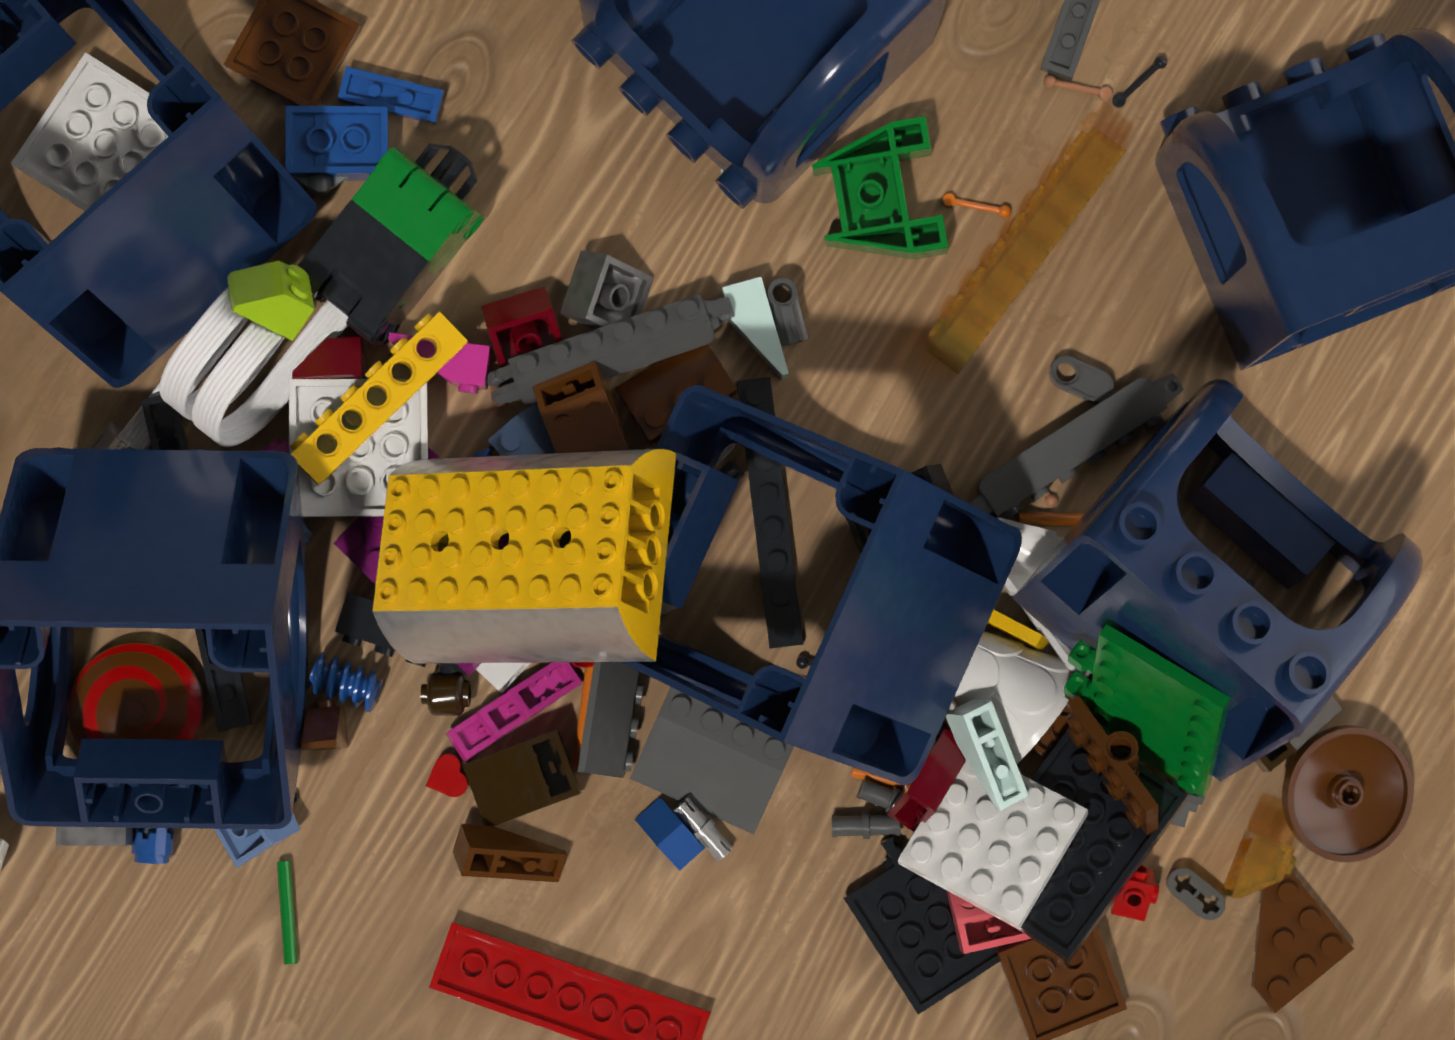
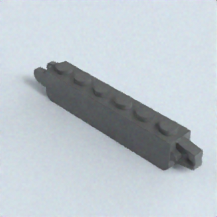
M699 293L508 359V366L499 368L496 371L493 370V372L486 376L490 387L497 388L500 386L491 393L493 402L502 405L503 403L506 404V402H512L521 398L523 404H535L537 401L532 386L593 361L596 362L605 378L608 379L710 344L715 339L713 330L719 328L720 324L730 321L732 317H735L730 299L725 297L713 301L711 299L702 300Z
M1173 373L1154 382H1151L1150 379L1138 378L978 481L976 490L979 497L968 504L991 514L995 518L1000 515L1004 519L1010 518L1022 510L1019 503L1031 497L1033 502L1050 492L1047 485L1057 479L1063 484L1079 473L1076 467L1087 461L1090 466L1107 456L1104 451L1105 448L1113 443H1116L1119 448L1135 438L1132 431L1141 425H1144L1147 430L1163 420L1160 413L1168 408L1167 404L1184 390Z

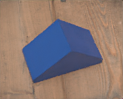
M661 797L635 819L655 845L679 871L705 849Z

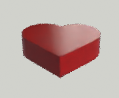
M451 754L440 756L434 764L426 787L450 797H459L465 794L468 789V779L461 773L462 766L460 760Z

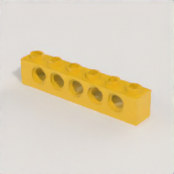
M440 311L434 317L428 313L414 327L418 332L409 341L405 337L398 341L390 349L393 356L385 364L380 360L365 373L368 380L360 388L355 384L340 397L344 403L335 412L330 408L326 410L315 421L319 427L310 436L304 432L290 445L294 450L290 455L297 460V465L318 487L468 343V340ZM427 340L432 342L436 349L435 355L431 358L421 357L416 350V346L420 341ZM397 364L406 365L411 371L410 379L405 382L395 380L392 376V368ZM372 388L382 389L386 394V402L380 406L370 404L367 400V392ZM353 411L360 415L362 423L359 428L349 430L344 427L342 416L346 412ZM323 435H330L336 440L337 448L330 454H324L318 450L317 440Z

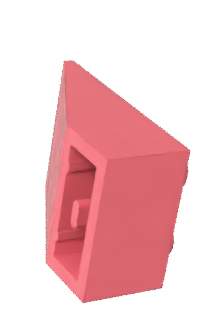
M947 891L959 948L963 954L1032 939L1017 928Z

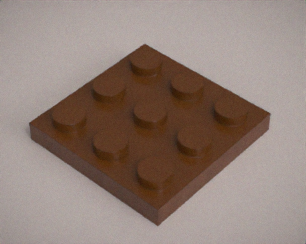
M259 0L224 65L226 68L297 106H318L362 27L359 23L316 0Z
M1098 926L1094 928L1070 963H1067L1033 939L1015 942L996 950L1028 1040H1051L1127 1009Z

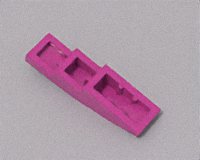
M552 662L480 709L476 714L449 730L446 735L465 762L582 684V681L569 662Z

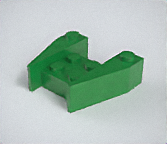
M926 116L892 121L812 164L814 176L830 173L833 175L842 232L824 235L827 247L908 259L948 254V242L943 215L909 220L899 161L931 156Z

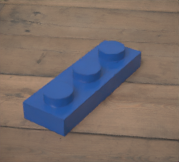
M346 66L338 100L357 106H387L389 114L436 125L444 91Z

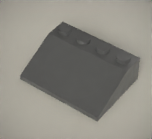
M594 662L578 772L624 778L625 771L631 772L634 752L628 751L630 738H636L639 723V718H634L633 713L635 704L641 705L644 690V684H638L640 671L622 662Z
M670 687L630 779L678 801H682L689 796L700 811L754 835L794 746L783 743Z

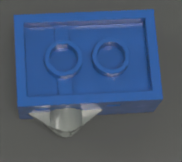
M285 106V169L295 180L301 182L316 195H326L344 180L366 181L374 171L379 160L388 151L387 106Z

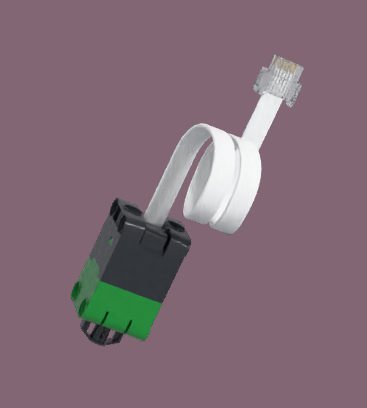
M430 143L416 161L395 147L390 148L382 156L374 171L309 254L297 265L309 276L312 297L321 303L322 301L325 303L257 390L230 415L223 418L229 404L249 386L285 337L252 321L218 362L202 387L194 391L248 321L247 318L232 311L229 287L218 296L178 345L163 371L160 383L148 398L161 395L166 403L186 419L193 421L198 429L218 445L231 447L253 437L279 413L289 400V379H293L292 371L325 339L336 338L348 325L373 345L384 346L389 342V332L396 333L404 319L484 220V216L465 201L479 184L472 161L451 145ZM440 149L449 150L430 174L425 168ZM468 166L471 175L457 193H454L450 187ZM143 407L139 408L125 428L117 421H110L90 446V449L134 448L137 450H148L151 442Z

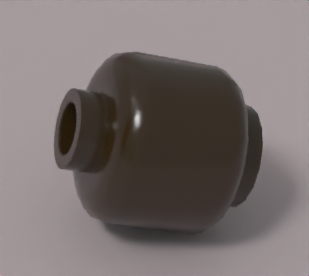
M434 672L429 676L428 683L421 685V703L428 704L429 712L434 716L461 715L465 707H470L471 705L470 680H465L460 672L450 674Z

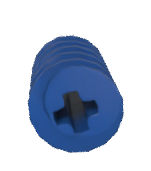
M321 652L312 668L307 689L313 684V693L320 695L326 688V698L331 700L339 692V702L343 704L352 696V707L358 708L365 701V711L371 712L376 705L384 678L378 681L377 670L375 669L367 677L364 676L363 665H360L355 672H351V661H347L342 668H339L338 657L336 656L327 664L325 663V653Z

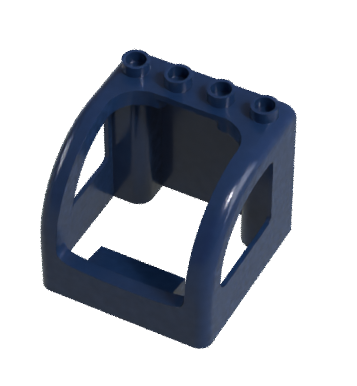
M0 0V111L77 44L59 23L83 8L93 9L160 81L148 96L147 110L151 118L167 134L168 138L54 240L49 242L30 223L23 219H13L0 206V291L110 386L115 388L123 387L133 382L192 329L205 311L228 287L227 277L230 272L262 265L311 222L316 214L317 205L223 98L133 0Z
M579 0L584 28L571 41L577 50L596 68L600 69L610 60L627 77L618 88L623 96L641 114L648 116L658 107L675 124L666 135L671 143L687 159L695 163L705 153L724 170L715 180L716 184L730 200L744 209L752 200L759 203H771L777 200L933 44L946 0Z
M1423 28L1406 30L1392 36L1387 41L1383 33L1373 35L1348 47L1345 51L1350 61L1326 70L1321 57L1312 58L1291 67L1283 73L1288 84L1284 88L1264 95L1259 81L1252 82L1236 88L1221 97L1226 108L1225 111L1214 114L1207 110L1199 112L1198 107H1191L1175 113L1160 122L1166 141L1156 154V167L1240 371L1455 286V142L1428 80L1429 77L1435 83L1455 113V44L1444 35Z
M1215 379L1208 381L1200 387L1157 429L1012 599L1070 650L1074 648L1079 640L1097 650L1099 634L1105 625L1108 624L1231 697L1213 776L1221 782L1305 731L1401 609L1420 577L1423 558L1421 550L1405 534H1397L1385 542L1374 541L1356 529L1309 490L1231 417V413L1243 398L1244 393L1226 380ZM1206 445L1219 455L1221 459L1186 501L1287 589H1290L1307 577L1327 552L1333 555L1354 574V578L1361 580L1364 586L1362 597L1337 627L1315 630L1294 623L1188 530L1178 510V484L1186 468Z
M700 385L688 387L679 396L656 449H666L676 453L662 602L682 609L739 480L714 469L724 449L732 443H737L772 461L836 489L835 501L839 512L844 517L872 531L806 677L775 665L763 667L753 675L661 634L658 636L656 662L622 663L783 743L901 785L911 784L923 768L1019 554L1022 544L1021 532L906 470Z
M55 447L33 448L19 454L13 465L0 514V769L10 816L16 822L26 826L280 829L288 825L292 818L301 756L308 674V583L297 460L288 453L268 450L207 451L204 449L137 450L134 448L70 449ZM74 627L205 629L208 655L216 666L230 672L269 673L270 675L269 704L262 755L250 761L228 763L223 740L82 738L78 759L65 757L63 750L68 726V700L72 688ZM31 668L28 700L24 716L15 669Z

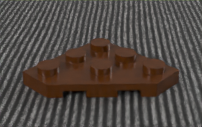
M1286 868L1260 889L1259 923L1256 930V954L1251 986L1273 1013L1278 1012L1354 949L1289 868Z

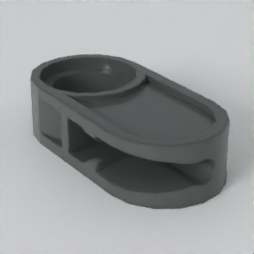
M1060 357L1053 362L1049 369V379L1054 386L1089 403H1101L1113 393L1114 385L1110 375L1074 357ZM1066 363L1073 367L1075 371L1073 380L1063 382L1058 379L1056 369L1059 365Z

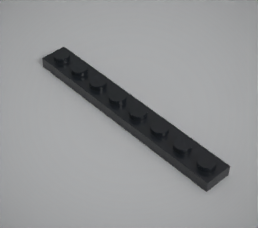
M770 377L737 381L739 402L775 416ZM745 448L769 649L803 645L781 464Z

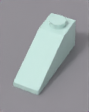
M758 277L722 287L723 297L717 299L729 297L735 317H732L730 320L731 325L781 380L788 378L787 365L762 278Z
M973 699L947 712L946 718L957 746L996 809L1001 811L1028 797V792L992 701Z

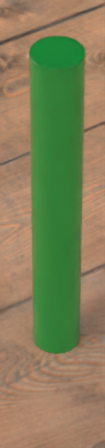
M279 861L277 862L284 965L297 964L291 862Z

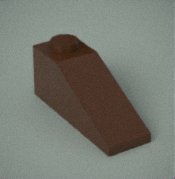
M335 700L315 702V709L306 710L301 742L302 750L318 751L349 747L344 706H336Z
M461 824L453 848V854L461 876L559 882L567 857L565 850L494 826Z

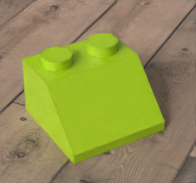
M275 261L233 271L227 277L232 311L291 341L294 340L315 310L309 276L297 265L291 264L289 266L281 261Z

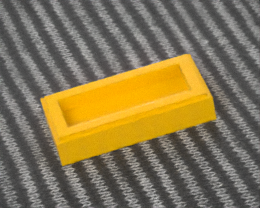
M993 609L987 624L1039 651H1044L1048 641L1042 634Z

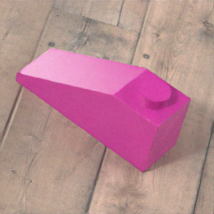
M389 332L388 339L395 345L403 337L409 341L413 336ZM420 341L416 346L417 353L423 358H431L435 355V346L430 341ZM467 343L436 374L453 386H458V392L478 394V389L487 390L488 382L486 376H488L490 370L492 349L486 345Z

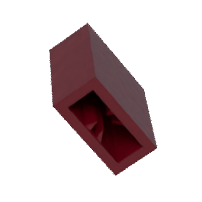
M945 728L935 739L920 774L911 784L903 786L887 813L888 816L913 832L916 831L921 821L925 823L937 811L966 762L952 732Z

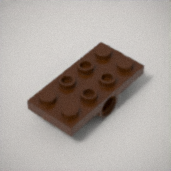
M1079 695L1068 701L1066 721L1069 729H1067V733L1077 747L1081 745L1089 754L1086 756V759L1096 774L1102 772L1108 781L1105 785L1111 796L1116 801L1121 799L1127 807L1125 813L1131 824L1136 829L1141 827L1146 835L1157 830L1158 804L1139 779V746L1136 738L1125 731H1117L1107 735Z

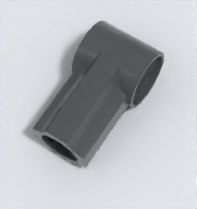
M787 278L774 280L767 288L766 295L781 347L808 340L795 283ZM777 286L786 287L790 292V300L786 303L777 302L773 297V289Z

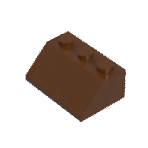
M708 344L661 360L615 387L649 445L660 440L679 396L688 387L700 385L727 397L734 396L737 391L721 362Z

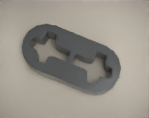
M1178 867L1169 872L1166 877L1167 890L1196 915L1203 919L1214 920L1223 914L1225 910L1224 897L1194 871ZM1187 874L1189 876L1187 883L1195 889L1192 894L1182 888L1179 891L1175 889L1177 882L1174 878L1177 875L1184 877ZM1199 893L1209 899L1212 896L1216 898L1214 905L1217 908L1214 912L1207 910L1204 913L1202 911L1204 904L1196 898Z

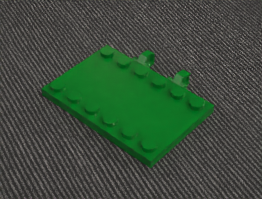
M1108 624L1105 625L1099 634L1097 650L1079 640L1069 653L1068 662L1080 672L1088 671L1090 674H1093V678L1090 680L1075 671L1065 684L1064 693L1071 699L1079 695L1086 705L1089 704L1088 709L1107 735L1117 731H1125L1132 734L1138 742L1139 760L1177 782V785L1183 791L1189 794L1195 793L1203 798L1211 785L1231 697Z

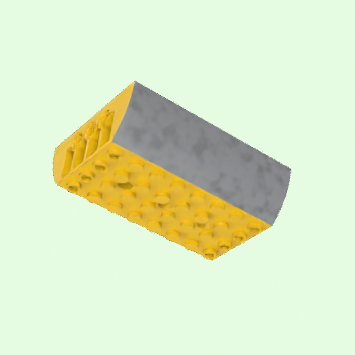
M666 449L421 459L402 464L388 477L372 612L383 635L402 657L414 664L656 662L676 453ZM566 531H570L571 540L569 544L561 548V536ZM508 533L509 542L500 550L498 547L499 539L503 534Z

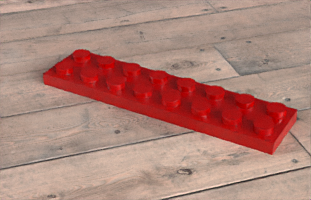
M455 922L451 923L429 988L577 1040H701L710 1016V1011Z

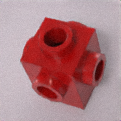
M1142 864L1111 905V914L1145 922L1150 903L1156 904L1160 886L1155 884L1154 870Z

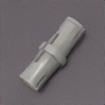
M689 796L672 810L696 837V840L698 839L708 849L717 862L722 860L734 848L714 826L715 822L711 817L708 819L696 807Z

